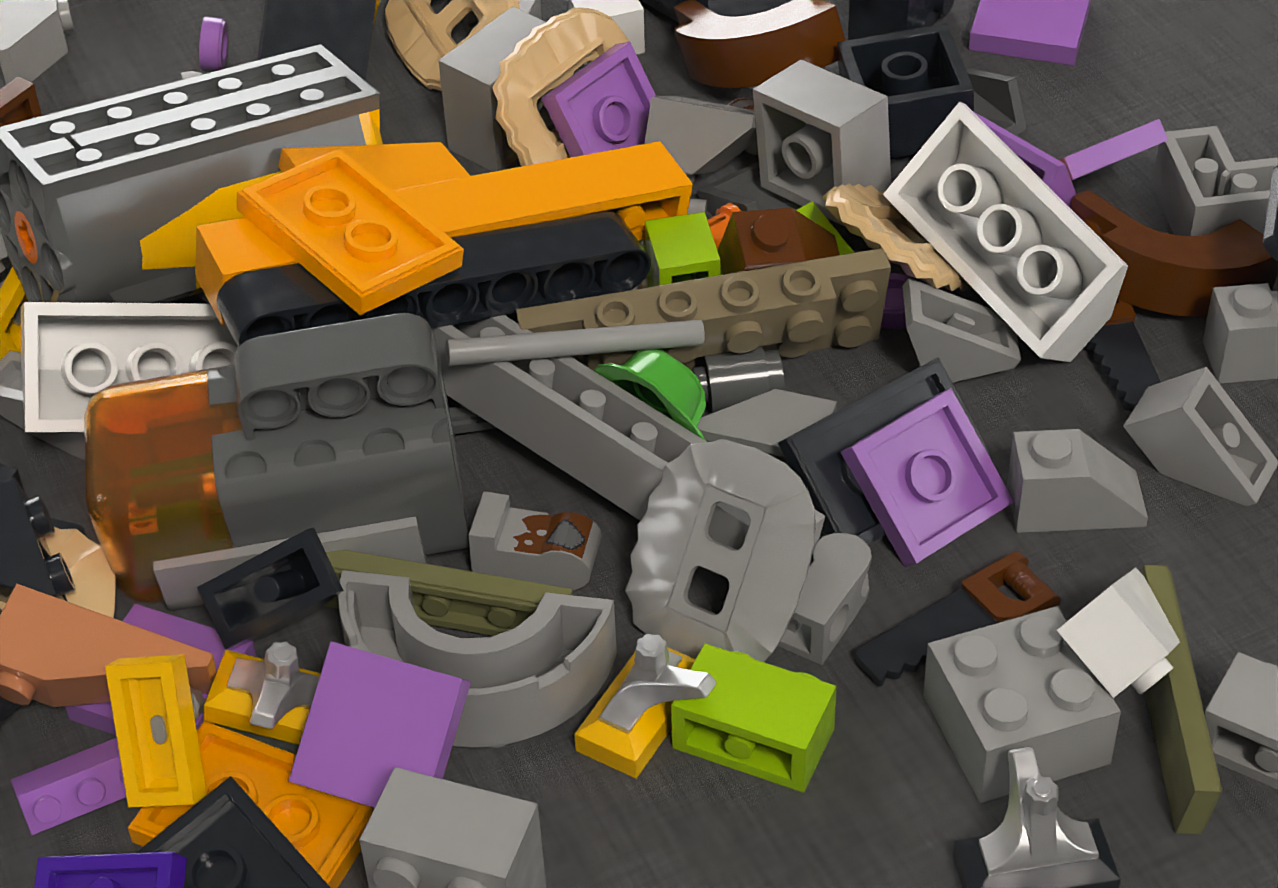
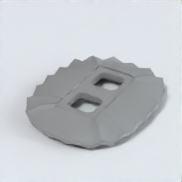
M726 439L690 444L679 457L667 463L660 484L649 496L648 510L638 524V541L630 556L632 574L625 591L632 603L633 624L645 634L660 635L667 642L668 648L694 659L697 658L704 643L727 651L743 652L755 660L764 662L775 651L796 610L808 575L815 544V508L810 493L801 478L785 462L755 447L742 445ZM719 502H724L744 510L750 516V526L744 544L739 550L714 541L709 536V525L715 507ZM699 566L723 575L729 581L726 600L719 614L698 607L688 599V590L694 572Z

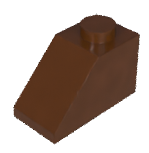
M793 208L733 212L717 250L723 275L840 255L835 235Z

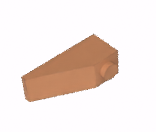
M16 584L0 614V697L20 705H29L31 700H35L51 707L111 702L105 670L106 665L119 658L185 654L190 687L200 690L201 694H209L216 675L214 655Z

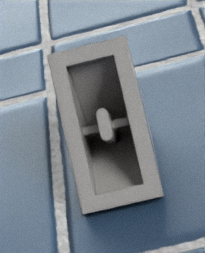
M908 278L902 286L906 328L920 366L939 357L952 383L1013 369L1021 361L1017 333L993 309Z

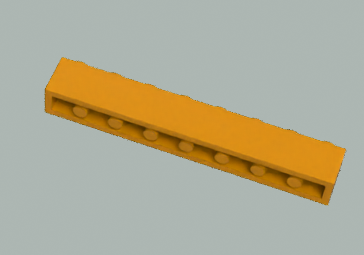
M661 141L392 191L449 237L599 212H614L621 216L637 240L641 241L645 240V221L687 214L693 183ZM246 217L201 225L196 228V278L221 325H226L218 310L216 299L220 288L226 281L244 272L298 263Z

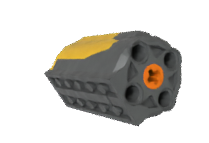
M319 44L1 126L0 231L8 256L23 286L28 302L169 303L204 292L196 278L197 226L244 218L245 216L237 210V192L282 173L278 168L282 148L383 144L380 134L379 92L324 46Z

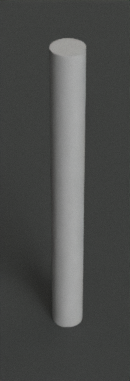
M702 320L448 339L446 340L445 349L448 366L698 346L704 344L705 332Z

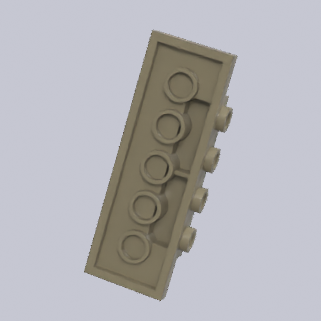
M880 248L516 309V323L519 324L522 330L528 329L532 333L702 320L705 332L703 345L661 348V350L687 366L691 371L693 367L702 366V356L725 352L746 353L760 346L763 347L764 351L777 349L780 356L793 358L813 350L836 346L851 348L860 346L867 341L879 339L891 266L887 254ZM638 350L575 355L571 357L594 370L599 364L613 363L622 365Z

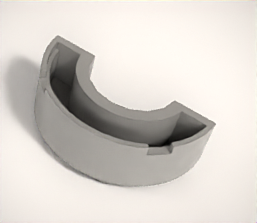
M342 570L340 584L344 591L338 594V603L346 646L471 681L452 746L499 748L545 733L559 726L586 706L598 693L613 667L617 654L614 600L545 592L536 611L516 628L492 637L459 638L434 630L417 616L414 610L409 577Z

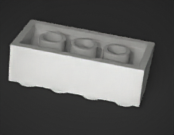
M959 102L883 195L1040 358L1071 362L1111 318L1128 265L966 104Z
M24 302L21 306V375L25 432H149L147 428L148 419L210 409L208 369L234 365V354L238 346L227 325L220 324L210 304Z

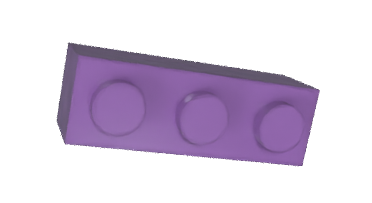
M117 737L10 779L31 835L126 798Z

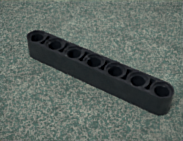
M599 212L450 237L464 248L462 267L362 315L354 311L299 263L248 271L235 275L220 288L216 302L218 310L238 347L247 340L259 336L400 313L420 316L429 323L432 329L516 313V309L630 291L641 284L647 277L651 268V258L620 215L614 212Z

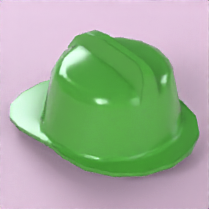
M638 350L622 365L613 363L599 364L593 370L705 440L697 427L706 407L705 391L698 377L687 366L663 350Z

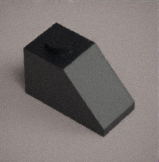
M314 527L304 530L197 587L225 649L246 644L252 640L265 638L319 610L344 591Z

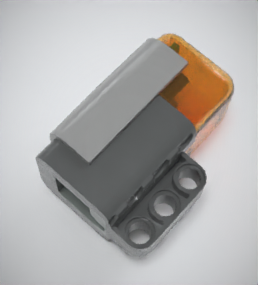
M410 313L391 314L259 336L247 340L238 347L234 354V365L114 384L98 391L88 401L84 414L86 506L110 569L115 574L117 586L127 596L137 602L165 600L168 609L172 611L204 606L205 604L197 589L198 586L313 527L325 552L350 550L427 564V555L470 548L469 527L457 448L435 334L429 323L420 316Z

